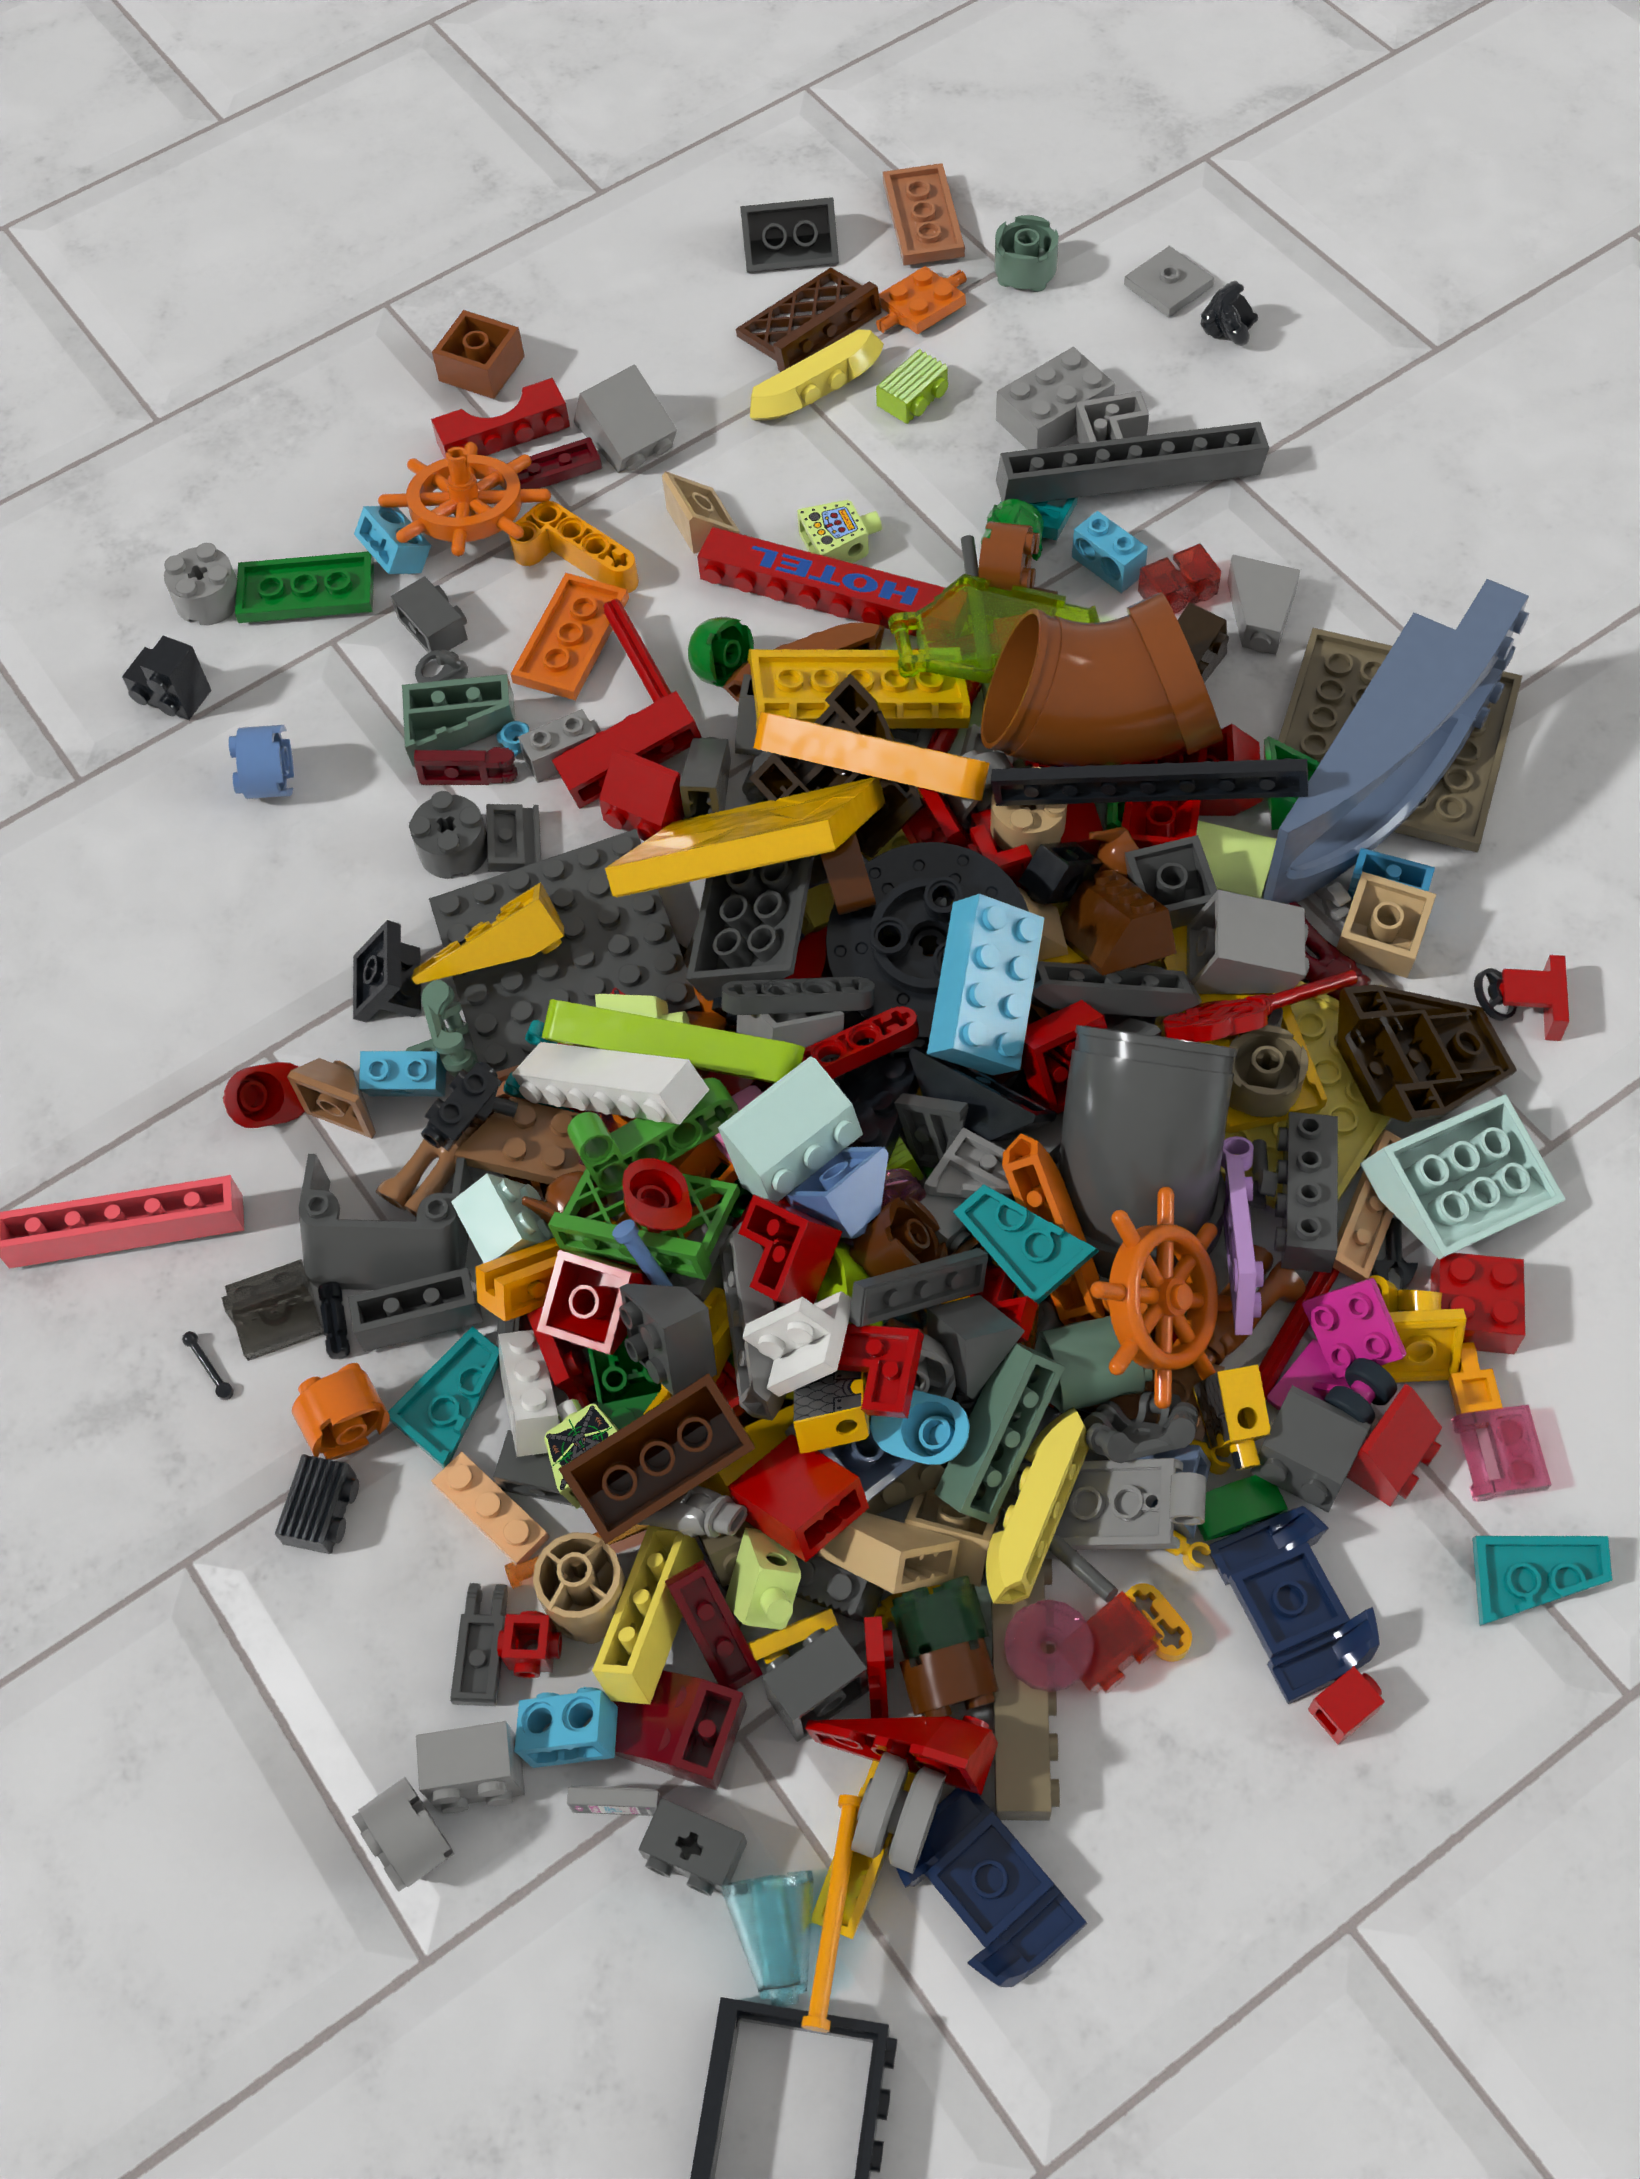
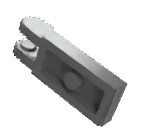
M470 1583L465 1613L461 1614L450 1696V1701L453 1705H497L502 1658L498 1657L497 1642L499 1631L504 1630L508 1598L507 1585L496 1584L492 1597L491 1615L479 1614L480 1603L482 1602L481 1584Z

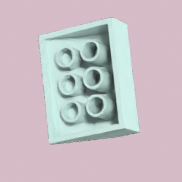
M1506 1094L1383 1147L1360 1163L1379 1200L1439 1260L1566 1200Z

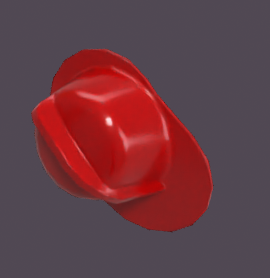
M275 1062L247 1067L237 1071L229 1079L224 1090V1096L222 1097L229 1117L236 1124L244 1128H260L286 1123L299 1118L305 1111L287 1078L290 1071L298 1068V1066L289 1062Z
M655 1158L639 1159L630 1163L624 1171L622 1180L624 1206L628 1216L637 1224L646 1227L648 1231H655L656 1229L669 1231L685 1227L692 1218V1206L688 1186L683 1174L670 1163Z

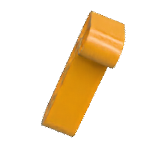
M554 501L540 502L515 522L524 530V536L520 539H515L509 535L514 559L518 564L522 566L535 565L553 551L596 581L628 589V593L637 588L639 579L634 554Z

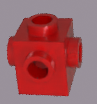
M523 1611L520 1614H506L504 1630H500L498 1635V1657L502 1658L509 1671H514V1675L517 1677L538 1678L540 1677V1672L553 1673L554 1659H560L562 1654V1633L557 1632L550 1615L542 1612ZM532 1644H538L537 1650H527V1648Z

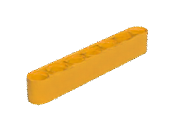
M760 712L753 748L980 801L983 798L990 765L989 762L766 712Z

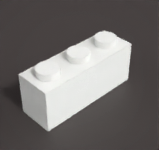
M533 1330L498 1334L500 1374L516 1456L548 1453L544 1437L546 1432L558 1425V1412L548 1367Z

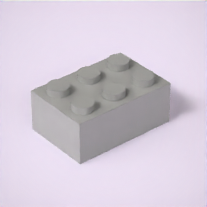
M1073 346L998 390L996 421L1027 450L1055 447L1075 435L1076 402L1114 396L1115 383Z

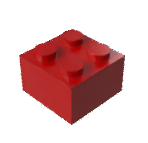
M1452 1253L1440 1260L1437 1258L1431 1269V1291L1442 1293L1441 1310L1464 1309L1467 1320L1463 1343L1474 1342L1476 1351L1515 1354L1526 1336L1524 1259Z

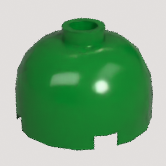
M715 617L702 622L694 630L688 645V660L692 671L701 681L723 688L731 674L748 661L749 649H754V640L751 630L747 625H742L740 623L741 620L730 617Z

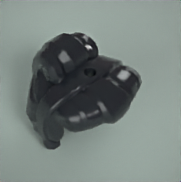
M1231 281L1219 289L1201 314L1200 323L1207 335H1211L1213 338H1220L1224 335L1228 340L1233 341L1239 346L1247 344L1250 337L1248 330L1258 321V315L1253 313L1245 297L1240 294L1244 290L1242 284H1239L1237 281Z

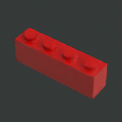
M677 691L657 699L653 704L641 711L627 716L623 721L607 730L596 733L592 738L580 745L564 751L560 756L553 759L552 762L578 808L581 809L600 798L611 756L616 747L661 764L690 748L693 738H702L695 720Z

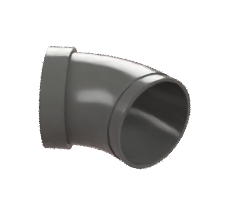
M1076 1025L1075 1033L1077 1035L1075 1048L1072 1049L1064 1105L1060 1157L1056 1166L1065 1183L1086 1242L1099 1250L1092 1257L1098 1274H1101V1277L1110 1279L1114 1258L1123 1243L1111 1220L1113 1212L1124 1210L1136 1229L1146 1225H1157V1194L1162 1187H1170L1174 1191V1225L1189 1230L1195 1236L1205 1223H1213L1217 1227V1235L1206 1250L1210 1255L1220 1239L1223 1226L1226 1191L1220 1168L1234 1073H1232L1234 1057H1237L1238 1049L1161 1036ZM1157 1246L1150 1253L1155 1264ZM1174 1255V1266H1173V1268L1175 1267V1265H1176L1177 1262H1178V1259L1176 1258L1175 1255Z

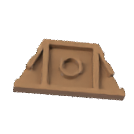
M509 1098L508 1100L518 1103L515 1117L494 1113L456 1150L454 1155V1163H456L457 1157L465 1158L469 1167L550 1185L554 1179L563 1174L575 1171L584 1172L586 1169L567 1133L570 1121L580 1113Z

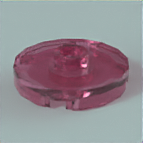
M1049 1599L1037 1601V1603L1025 1606L1017 1611L1007 1626L1004 1641L1007 1664L1017 1679L1032 1689L1047 1692L1067 1689L1081 1680L1091 1664L1094 1647L1092 1633L1081 1613L1064 1602ZM1045 1641H1051L1056 1645L1057 1650L1052 1654H1047L1041 1650L1040 1645Z

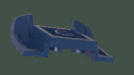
M1304 1506L1288 1510L1208 1545L1211 1550L1210 1557L1225 1586L1231 1585L1270 1659L1267 1666L1287 1704H1291L1330 1686L1353 1666L1358 1670L1372 1660L1380 1645L1373 1607L1361 1612L1350 1620L1320 1566L1311 1546L1317 1544L1329 1528Z
M955 1788L937 1805L914 1873L896 1868L905 1888L917 1886L926 1877L930 1880L985 1947L969 1960L967 1964L999 1987H1013L1044 1965L1088 1924L978 1794L960 1788Z

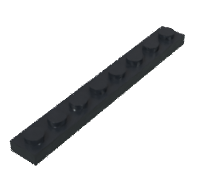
M1290 758L1277 760L992 769L991 785L996 806L1308 797L1309 785L1307 759Z

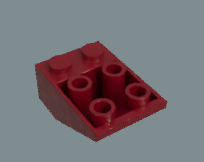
M663 1670L651 1704L613 1701L618 1706L615 1756L717 1791L747 1708L743 1692L702 1678Z

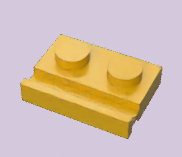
M824 1609L787 1625L783 1630H775L747 1644L756 1661L764 1658L765 1663L769 1664L783 1654L790 1655L787 1647L805 1640L818 1629L824 1628L828 1631V1629L835 1625L838 1626L832 1609Z

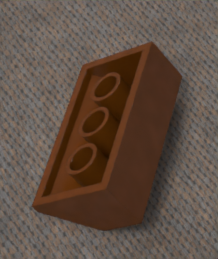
M1114 870L1097 872L1093 875V879L1081 882L1060 916L1066 944L1102 976L1177 954L1169 909Z
M708 1373L569 1461L558 1470L602 1540L607 1544L756 1447L733 1408Z

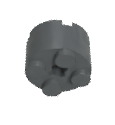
M439 791L416 810L409 822V829L423 867L436 877L450 879L455 874L463 873L464 876L472 874L487 859V832L481 812L475 803L465 797L451 795L447 791Z

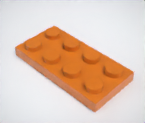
M565 573L510 674L512 683L576 701L613 630L604 614L603 605L608 601L618 599L623 607H625L629 600L628 589Z

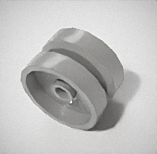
M884 1752L874 1777L870 1779L857 1815L858 1823L851 1850L874 1859L881 1853L888 1834L891 1833L894 1837L888 1855L890 1865L913 1874L940 1799L946 1774L923 1766L917 1771L909 1792L905 1791L904 1786L909 1772L907 1759Z

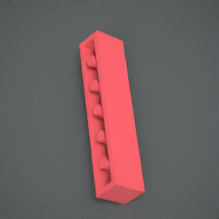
M231 1175L0 1212V1258L10 1269L244 1231L243 1195Z

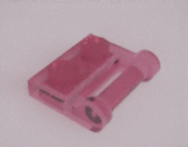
M1529 1404L1467 1412L1451 1418L1454 1432L1460 1435L1473 1484L1469 1489L1473 1501H1487L1500 1496L1549 1489L1551 1481ZM1487 1428L1501 1479H1489L1476 1432L1477 1429Z

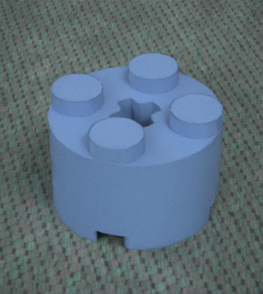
M284 725L238 728L236 736H229L231 758H236L237 772L233 773V787L236 794L243 793L246 799L292 795L293 788H286L287 778H294L293 756L290 739H282L281 732L287 731Z

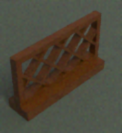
M830 267L736 328L737 337L777 361L778 371L782 372L844 338L881 314L878 286L870 281L862 286ZM830 281L837 284V286L822 287ZM836 296V299L820 300V297ZM805 298H814V301L799 302ZM812 311V315L796 316L798 312ZM790 313V317L775 318L779 314ZM788 327L787 331L772 332V328ZM756 329H766V332L752 333Z

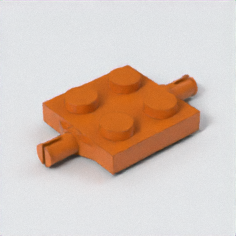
M924 266L879 294L880 305L888 314L876 321L878 330L884 333L897 324L908 327L916 334H919L965 306L966 296L956 288L967 281L965 273L958 270L948 278H943Z

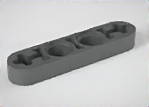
M863 977L732 981L722 986L721 1008L725 1012L734 1015L866 1010L873 1006L875 984Z

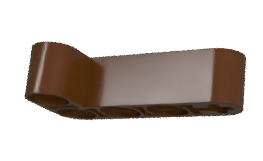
M853 833L835 851L821 854L839 916L877 905L856 834Z

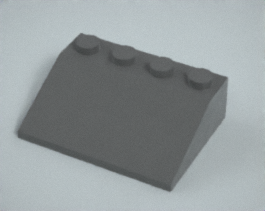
M815 855L706 878L686 979L707 1001L721 997L722 986L728 982L784 979L794 974Z

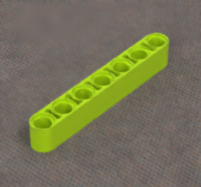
M554 999L549 1000L541 1037L549 1041L579 1047L688 1059L695 1069L773 1084L800 1065L805 1052L804 1046L789 1042Z

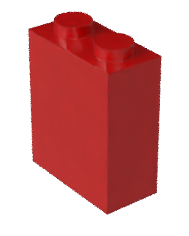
M792 1434L728 1486L735 1504L743 1505L747 1508L746 1522L805 1562L869 1508L860 1478L819 1451L800 1453L797 1437Z

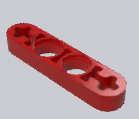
M905 1006L891 1008L806 1047L803 1061L810 1056L815 1058L828 1075L834 1079L914 1041L919 1035L917 1015L914 1010ZM865 1038L875 1040L873 1043L865 1046L856 1044L859 1040ZM836 1054L840 1056L835 1061H821L827 1055Z

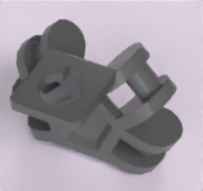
M1145 1391L1140 1398L1137 1418L1130 1420L1118 1404L1108 1400L1100 1404L1096 1412H1092L1085 1417L1083 1424L1087 1432L1086 1443L1093 1452L1106 1456L1117 1463H1124L1145 1456L1185 1448L1192 1443L1195 1437L1198 1411L1192 1404L1182 1402L1177 1394H1172L1171 1405L1168 1408L1160 1409L1154 1403V1392ZM1158 1414H1161L1160 1421L1156 1424Z

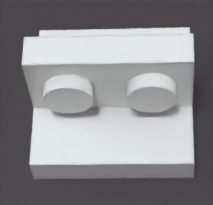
M842 1291L815 1304L801 1297L745 1325L742 1339L756 1347L763 1355L774 1360L767 1384L768 1390L780 1397L837 1371L849 1322L852 1298Z

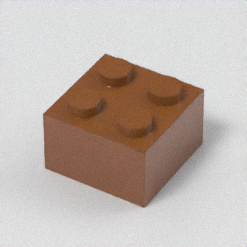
M466 310L461 312L432 351L440 382L495 399L525 357L519 327Z

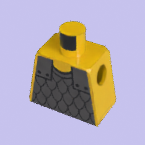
M1258 1364L1218 1371L1194 1385L1193 1391L1211 1448L1213 1450L1230 1448L1235 1471L1259 1466L1260 1461L1255 1441L1270 1435L1271 1429Z
M837 1370L794 1390L793 1424L800 1453H808L865 1440L869 1436V1415L861 1410L866 1387L865 1372Z

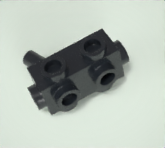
M484 1062L476 1063L469 1072L462 1069L449 1085L453 1092L445 1102L438 1098L424 1116L429 1121L421 1132V1136L436 1148L442 1146L449 1152L475 1118L485 1122L491 1112L514 1118L518 1103L497 1097V1090L502 1081L497 1078V1073Z

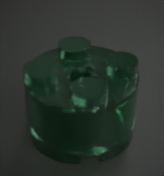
M968 1576L944 1582L942 1586L932 1589L933 1594H929L927 1587H922L903 1593L901 1597L892 1600L894 1607L890 1608L904 1660L919 1659V1655L971 1640L974 1643L977 1639L990 1637L975 1585L970 1584Z

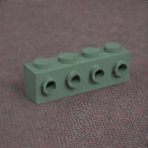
M1016 1342L986 1381L968 1419L970 1429L966 1447L953 1460L948 1462L934 1494L959 1513L993 1524L1064 1372L1065 1366L1035 1349Z

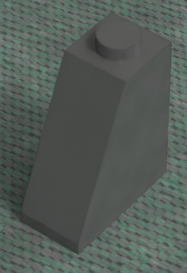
M715 737L692 739L680 780V792L685 819L725 810L731 765L728 739H718Z

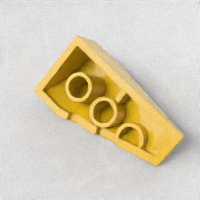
M541 882L501 907V913L496 916V920L493 923L489 921L480 922L471 928L472 930L464 937L466 942L462 945L458 941H454L416 967L411 978L413 982L417 985L531 957L540 951L543 954H547L556 949L562 943L561 938L564 937L565 927Z

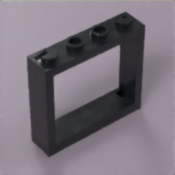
M721 1997L690 2179H715L740 2021L873 2043L854 2179H870L871 2172L880 2173L884 2141L875 2140L878 2119L887 2121L891 2093L890 2089L882 2088L885 2068L894 2069L897 2039L889 2038V2024L827 2014V2019L831 2021L830 2032H816L801 2027L803 2016H808L809 2011Z

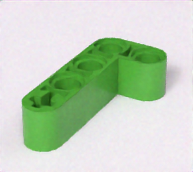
M716 1078L703 1079L709 1091L681 1124L636 1118L610 1133L596 1113L584 1112L578 1114L570 1121L567 1133L597 1186L603 1192L615 1193L623 1189V1174L630 1163L645 1158H655L670 1162L720 1133L718 1127L739 1111L738 1105L724 1084Z

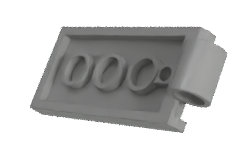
M1175 1458L1133 1459L1124 1463H1117L1112 1460L1084 1461L1055 1533L1074 1550L1180 1548V1539L1173 1536L1174 1523L1200 1525L1205 1522L1206 1477L1197 1473L1183 1472V1463ZM1032 1463L1020 1464L1009 1488V1491L1017 1498L1021 1492L1019 1489L1021 1475L1027 1466L1031 1467ZM1158 1500L1157 1505L1151 1508L1152 1502Z

